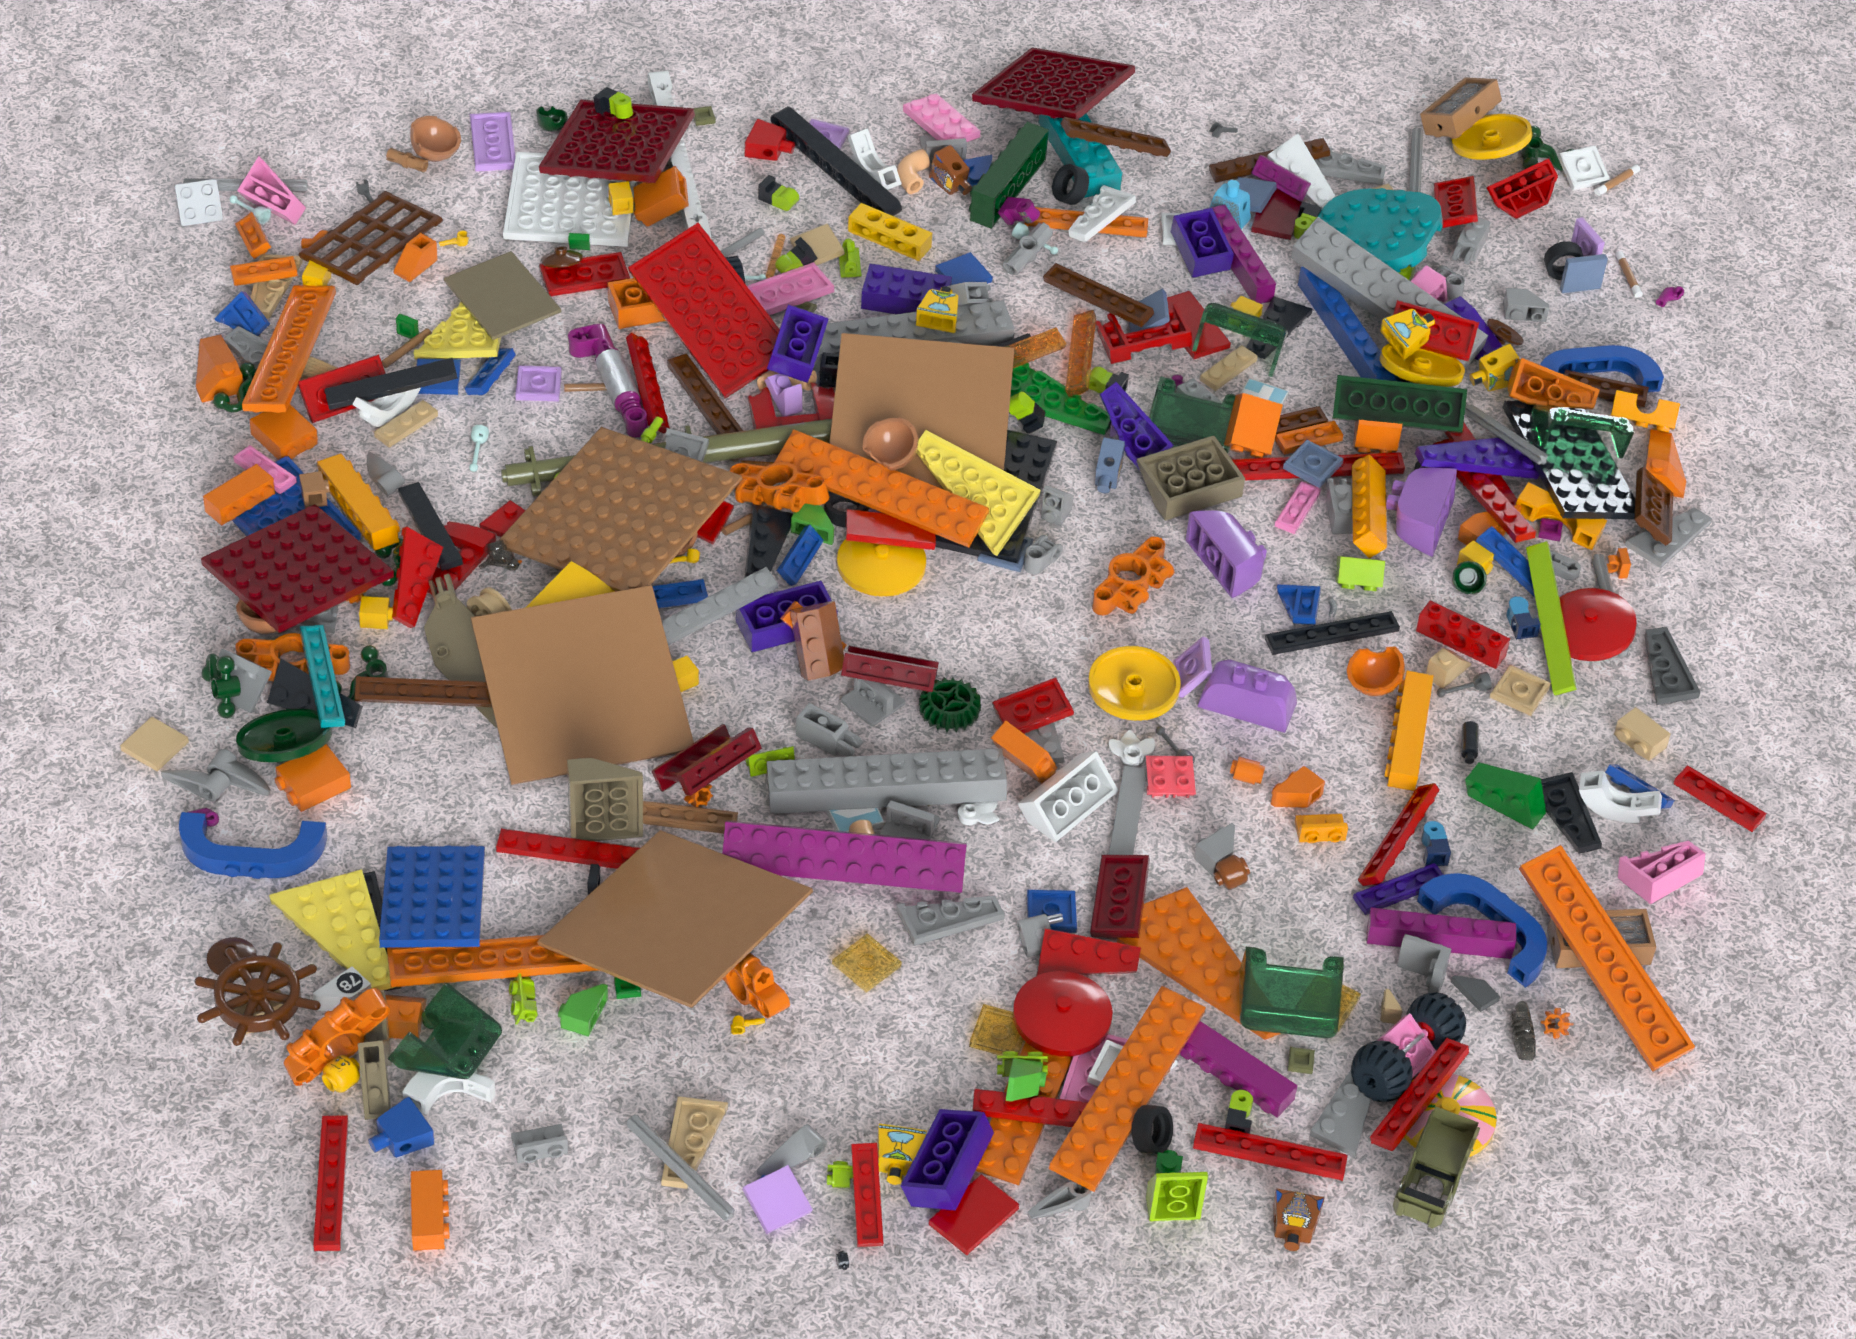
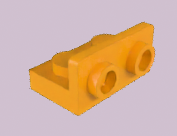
M1342 814L1295 816L1299 842L1346 841L1348 824L1344 823Z

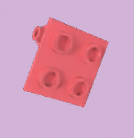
M1146 756L1147 795H1151V798L1163 796V794H1165V798H1168L1169 794H1172V798H1175L1176 795L1186 796V798L1196 795L1192 756Z

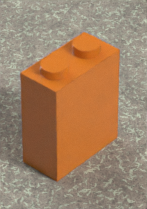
M676 166L662 172L656 183L643 182L633 187L634 215L646 227L689 206L686 178Z
M1246 393L1237 394L1224 445L1230 446V450L1234 452H1250V456L1255 458L1271 455L1283 404Z
M290 404L286 412H262L249 419L251 435L278 460L286 456L293 459L298 454L312 449L318 444L317 429Z
M1005 721L991 737L996 747L1002 748L1004 757L1040 784H1043L1056 773L1058 767L1049 753L1009 722Z
M327 744L309 755L289 760L276 767V786L280 791L284 790L286 792L289 803L292 806L296 805L300 812L351 788L350 773Z

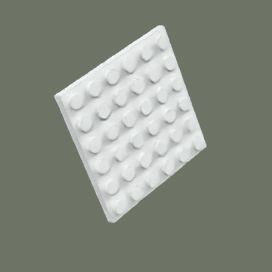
M516 152L503 239L569 243V233L590 234V245L628 247L632 213L613 215L608 199V184L626 182L625 180L543 174L539 171V165L545 157V153ZM631 181L629 184L634 197L633 187L636 186V181Z

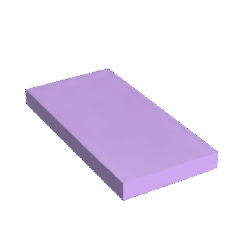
M510 112L470 114L475 171L514 169L515 149Z

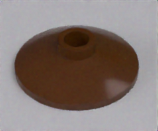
M559 246L554 249L555 251L544 255L541 258V264L554 268L568 267L580 263L583 260V256L579 252L567 250L565 246Z
M1488 319L1487 325L1502 345H1505L1506 342L1513 345H1522L1524 343L1521 335L1510 326L1495 319Z
M238 937L219 940L209 949L207 964L211 971L220 975L227 966L232 964L226 955L227 948L233 947L242 959L249 956H257L254 946L249 941Z

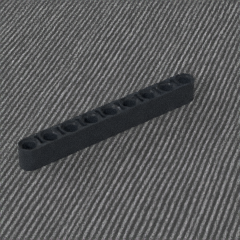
M790 106L771 115L770 120L772 124L785 128L788 141L795 142L796 148L860 203L891 216H895L902 211L901 203L892 193Z

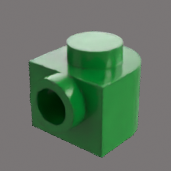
M1165 1150L1163 1153L1158 1152L1155 1174L1181 1173L1183 1156H1179L1173 1150Z

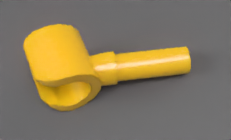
M459 231L457 238L439 241V245L457 244L461 247L466 246L469 239L467 232Z
M688 549L687 556L675 557L669 564L677 562L697 563L700 552L697 549Z
M737 1015L732 1020L731 1033L733 1035L743 1034L745 1027L764 1024L765 1018L744 1019L743 1016Z

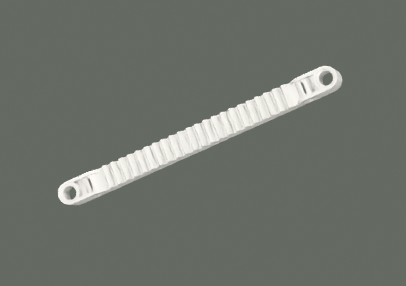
M668 70L648 72V87L653 105L675 107L673 96L671 95L672 83ZM682 137L671 155L668 165L669 169L676 166L686 178L689 206L680 210L684 227L687 230L699 222L711 238L707 216L701 212L696 184H694L689 157H687L685 142Z

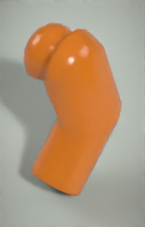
M321 230L313 238H302L301 248H309L327 235L328 231Z

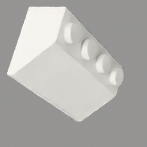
M1097 751L1080 753L1017 804L1029 824L1056 842L1119 790Z

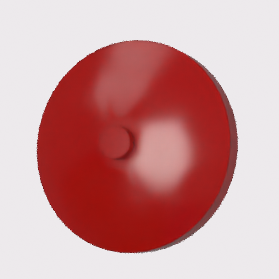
M1583 588L1568 592L1559 597L1571 658L1582 661L1609 659L1626 650L1634 640L1637 626L1636 614L1632 606L1620 595L1599 588Z
M1053 971L1040 974L1027 981L1015 997L1013 1021L1016 1030L1030 1046L1049 1055L1070 1057L1087 1053L1098 1047L1106 1039L1112 1024L1113 1010L1108 995L1096 982L1081 974L1068 971Z

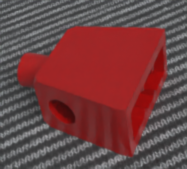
M757 119L745 141V157L777 161L781 152L793 154L795 142L786 140L785 128Z

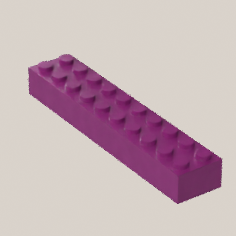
M727 820L725 822L722 854L779 876L962 893L967 843Z

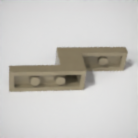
M380 990L386 1001L385 990ZM388 1017L364 1036V1043H358L365 1120L378 1119V1117L391 1109L387 1066H392Z

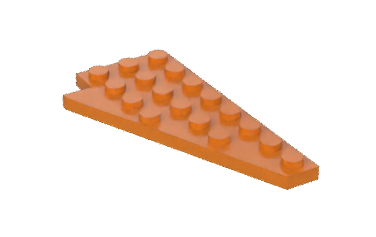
M1188 887L1144 904L1139 938H1117V943L1141 947L1140 959L1264 1040L1286 1032L1287 1025Z

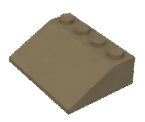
M1215 436L1137 459V464L1152 501L1165 521L1237 499L1243 495L1245 477Z
M594 758L567 760L571 838L604 841L643 837V773Z

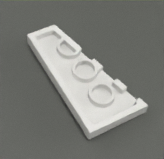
M1296 134L1268 154L1267 158L1311 183L1305 195V198L1311 204L1323 209L1330 200L1336 197L1299 134Z
M1103 185L1100 189L1101 193L1094 196L1091 206L1087 205L1084 209V215L1079 216L1069 228V237L1083 242L1088 241L1135 204V195Z

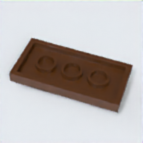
M1641 467L1636 472L1635 521L1638 526L1649 531L1656 541H1660L1666 546L1672 542L1673 492L1647 469Z

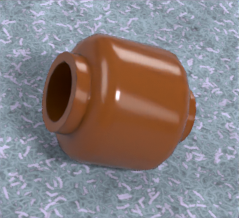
M1231 855L1216 864V872L1213 873V876L1218 886L1223 885L1227 890H1232L1248 881L1250 870L1243 857L1239 858L1236 855Z

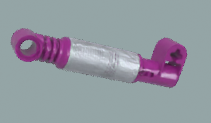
M599 323L571 330L568 333L569 353L577 358L596 356V366L614 407L622 415L626 425V433L631 437L640 438L644 430L648 428L647 413L640 405L641 399L622 354L615 348L606 326Z

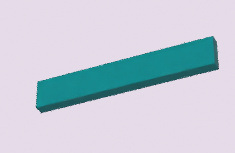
M300 626V636L321 728L345 726V718L324 626Z

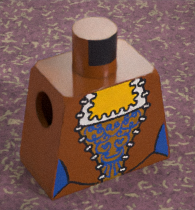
M951 145L935 152L929 175L933 182L949 195L957 191L967 195L972 188L967 182L970 171L969 167Z
M1276 1188L1273 1201L1274 1236L1285 1239L1284 1247L1287 1250H1299L1300 1242L1311 1243L1321 1216L1324 1197Z

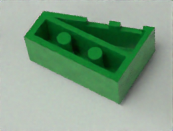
M1478 762L1465 779L1469 797L1532 830L1546 814L1542 783L1539 777Z

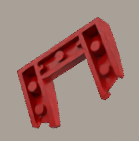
M1173 303V309H1168L1170 319L1168 323L1124 334L1114 314H1107L1110 321L1103 326L1100 321H1095L1110 363L1114 364L1131 360V352L1161 347L1169 344L1172 350L1192 346L1191 330L1177 304Z
M810 382L816 413L776 417L769 389L764 387L761 389V393L755 396H748L753 428L760 429L832 419L835 398L834 389L831 387L830 389L819 387L817 383Z
M447 522V525L444 527L454 545L461 549L459 554L462 557L463 565L441 571L440 568L436 567L432 581L437 591L438 587L435 580L437 577L442 578L448 591L444 577L446 574H450L454 590H456L496 547V534L469 524ZM429 586V589H428V592H427V593H429V594L432 595V592H431V589H430V586Z

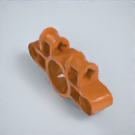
M778 462L766 467L738 463L730 468V472L742 476V480L735 487V497L738 503L751 502L753 505L760 506L764 501V503L774 506L778 510L786 508L792 512H798L804 504L822 505L829 500V493L823 476L798 472L797 468L791 463ZM786 482L782 485L773 486L777 483Z
M1150 537L1133 553L1119 554L1110 561L1107 578L1094 591L1092 609L1096 614L1108 615L1116 607L1127 613L1134 614L1138 610V606L1149 599L1147 592L1149 585L1159 589L1167 578L1174 575L1173 566L1164 559L1165 541L1162 538ZM1121 571H1133L1138 576L1140 575L1141 578L1128 581L1119 578L1117 575Z
M299 633L284 634L275 640L241 639L235 645L237 655L272 671L268 681L274 682L281 655L290 651L304 653ZM328 644L334 674L343 675L350 670L348 648L344 645ZM306 658L297 662H289L309 674Z
M751 953L723 978L731 993L741 1004H751L767 1019L790 1007V1000L786 992L774 982L772 970L767 966H763L760 959Z
M368 989L354 1001L343 997L340 1000L341 1003L332 1011L328 1010L325 1012L324 1017L316 1022L311 1030L305 1029L299 1039L294 1043L290 1042L286 1045L290 1055L284 1060V1066L296 1086L303 1085L302 1083L305 1081L306 1083L312 1081L323 1071L324 1066L337 1056L345 1055L351 1057L358 1051V1043H364V1036L389 1015L390 1008L379 989Z

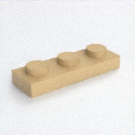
M1241 345L1201 374L1200 381L1217 391L1255 363L1258 355Z
M422 400L375 430L374 437L390 448L436 418L438 410Z

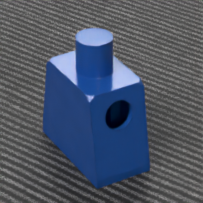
M407 1097L378 1117L376 1120L378 1134L368 1139L370 1147L375 1153L388 1147L393 1156L397 1158L434 1145V1132L411 1098Z

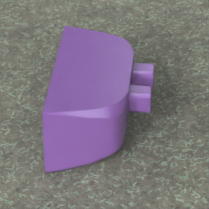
M1432 467L1416 469L1408 475L1406 482L1394 480L1392 486L1393 495L1389 494L1387 498L1386 509L1397 511L1395 528L1397 535L1408 545L1431 557L1435 553L1455 499L1457 469Z
M1194 511L1189 513L1186 542L1231 598L1239 596L1260 581L1267 551L1263 545L1258 546L1255 543L1256 538L1251 530L1246 532L1237 519L1227 512Z
M1227 659L1219 661L1214 665L1212 674L1208 678L1197 707L1285 733L1297 705L1295 688L1286 676Z

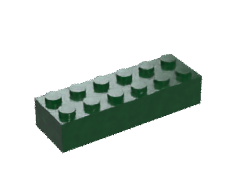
M1026 122L1022 128L1018 129L1014 139H1010L1006 149L999 153L998 159L990 164L986 174L983 173L977 185H973L971 188L970 221L990 229L994 227L1001 218L998 211L1008 197L1016 198L1046 161L1049 129L1030 122Z
M1338 375L1332 419L1352 422L1367 420L1402 424V427L1461 434L1463 432L1468 389Z

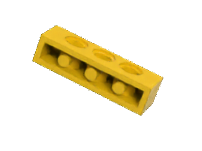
M860 203L848 217V232L917 261H920L932 247V232L863 203Z

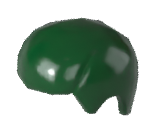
M543 106L536 110L538 125L545 131L560 130L568 120L567 112L555 109L554 106H551L548 111L544 110Z
M1465 561L1458 564L1454 569L1452 581L1456 589L1467 595L1481 592L1486 585L1487 574L1484 567L1479 563Z

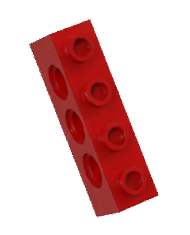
M1430 600L1419 614L1416 632L1485 665L1497 669L1507 655L1510 642L1509 637Z

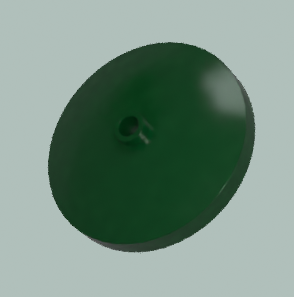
M286 709L262 715L245 724L236 735V743L239 753L249 760L257 762H283L309 755L323 747L332 736V728H321L318 713L315 710Z

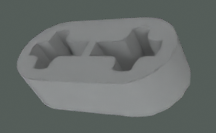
M1550 551L1555 575L1569 581L1576 580L1579 577L1581 565L1571 558Z

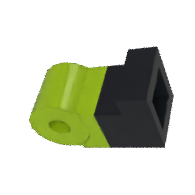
M606 87L593 97L595 112L603 114L608 112L620 119H626L633 115L631 98L621 92Z
M768 175L759 184L758 200L784 211H789L799 201V194L795 189L786 188L776 183V178Z
M1302 202L1299 216L1295 220L1293 235L1296 239L1299 240L1316 220L1322 207Z
M801 237L795 241L796 246L777 259L775 267L781 274L813 263L818 259L812 248Z
M1097 366L1091 370L1085 379V385L1088 389L1101 394L1117 382L1126 392L1129 374L1121 372L1119 375H1116Z
M1024 392L1010 397L1009 413L1023 424V430L1027 434L1043 427L1046 412Z
M1237 1090L1232 1094L1225 1124L1226 1129L1250 1134L1252 1120L1246 1118L1251 1113L1253 1097L1248 1091Z

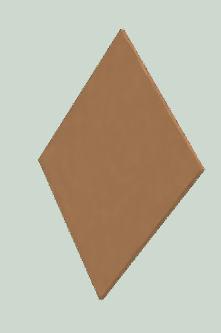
M842 333L830 444L873 461L862 448L863 438L867 430L877 421L900 417L908 420L915 427L918 439L927 430L1004 471L1014 348ZM917 453L909 464L896 470L943 489Z
M600 427L496 544L500 548L559 570H563L572 561L598 577L615 591L650 586L739 484L742 476Z
M652 585L471 617L511 785L567 775V760L594 758L619 765L677 754L694 743Z
M660 830L537 942L539 946L692 1008L813 892V889Z

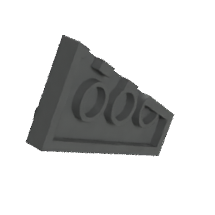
M1660 627L1646 630L1644 637L1656 705L1699 698L1700 690L1668 628Z

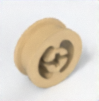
M490 587L481 590L479 596H472L467 600V608L476 617L512 610L506 599L498 591Z

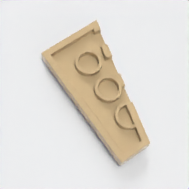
M261 254L259 261L290 256ZM293 256L298 272L303 259L299 256ZM294 277L254 283L251 299L266 318L272 316Z
M678 1096L668 1145L696 1171L728 1110V1102ZM664 1164L661 1186L687 1189L688 1185Z

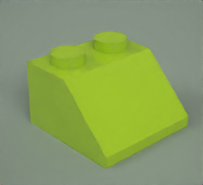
M1337 556L1336 583H1340L1341 588L1355 589V585L1364 586L1363 590L1377 591V587L1383 588L1385 561Z

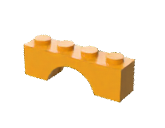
M1529 482L1516 502V505L1522 506L1520 514L1525 519L1531 522L1541 518L1561 521L1570 530L1572 542L1590 550H1593L1607 523L1605 519L1562 518L1549 492Z

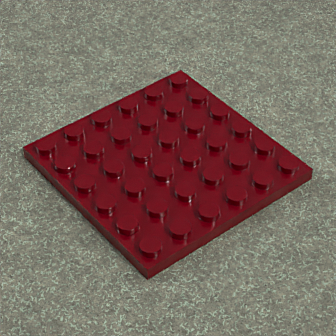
M1032 47L972 94V101L982 105L998 106V108L1015 109L1018 112H1031L1034 115L1042 114L1051 118L1067 117L1079 120V118L1135 73V65Z
M580 99L540 163L539 171L549 175L656 183L694 118V108L632 103L633 115L626 119H620L608 112L603 114L595 112L594 100Z
M316 504L201 558L203 567L278 633L394 577L392 568Z

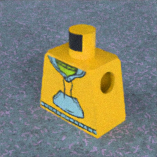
M947 286L942 287L940 291L929 290L917 308L916 326L955 333L959 296L954 294L952 289Z
M1409 309L1384 318L1380 332L1401 358L1405 360L1429 340V327L1435 324V320L1430 313L1420 317L1414 309Z
M1507 344L1479 359V371L1469 374L1473 386L1483 383L1489 392L1507 388L1512 368L1519 361V356L1511 344Z
M879 1123L877 1140L879 1172L888 1173L887 1182L893 1185L901 1184L903 1175L906 1176L927 1135V1130Z

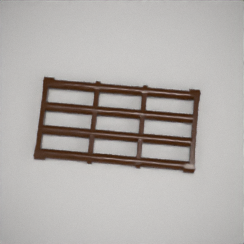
M383 191L371 203L360 211L353 213V216L335 229L328 231L327 235L309 248L302 250L299 253V257L307 262L312 261L325 267L329 272L355 285H359L367 276L383 264H387L391 258L401 252L406 244L419 233L425 234L433 227L442 223L443 219L441 216L399 198L390 192ZM386 201L395 204L376 219L368 216V214ZM402 209L412 212L393 227L385 224L386 221ZM420 216L428 220L409 235L401 231ZM359 221L367 224V226L350 238L342 234ZM375 229L384 232L367 246L359 242ZM392 237L401 240L384 254L376 251L377 248ZM333 240L342 243L322 259L314 255ZM349 248L359 251L339 267L330 263ZM366 256L375 259V261L356 275L348 271Z

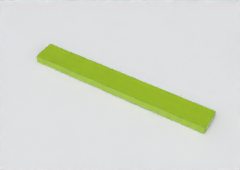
M1545 541L1526 547L1539 621L1541 623L1552 690L1554 695H1560L1577 690L1550 547L1548 542Z

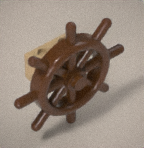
M279 942L273 943L268 956L257 955L242 959L233 947H229L226 949V955L232 964L220 973L217 980L201 976L196 977L194 980L196 986L214 990L215 1007L200 1013L197 1016V1021L205 1023L220 1016L226 1024L237 1029L232 1039V1043L235 1046L242 1044L246 1034L275 1029L281 1040H288L290 1034L284 1024L294 1016L299 1007L315 1011L320 1009L319 1001L301 997L299 981L316 973L317 967L314 964H310L294 971L290 965L278 959L282 949V945ZM261 972L259 978H253L251 973ZM271 974L280 977L267 983ZM241 977L246 986L234 984L233 982ZM288 985L290 993L289 995L283 994L279 989ZM226 992L240 995L227 1002L225 1001Z

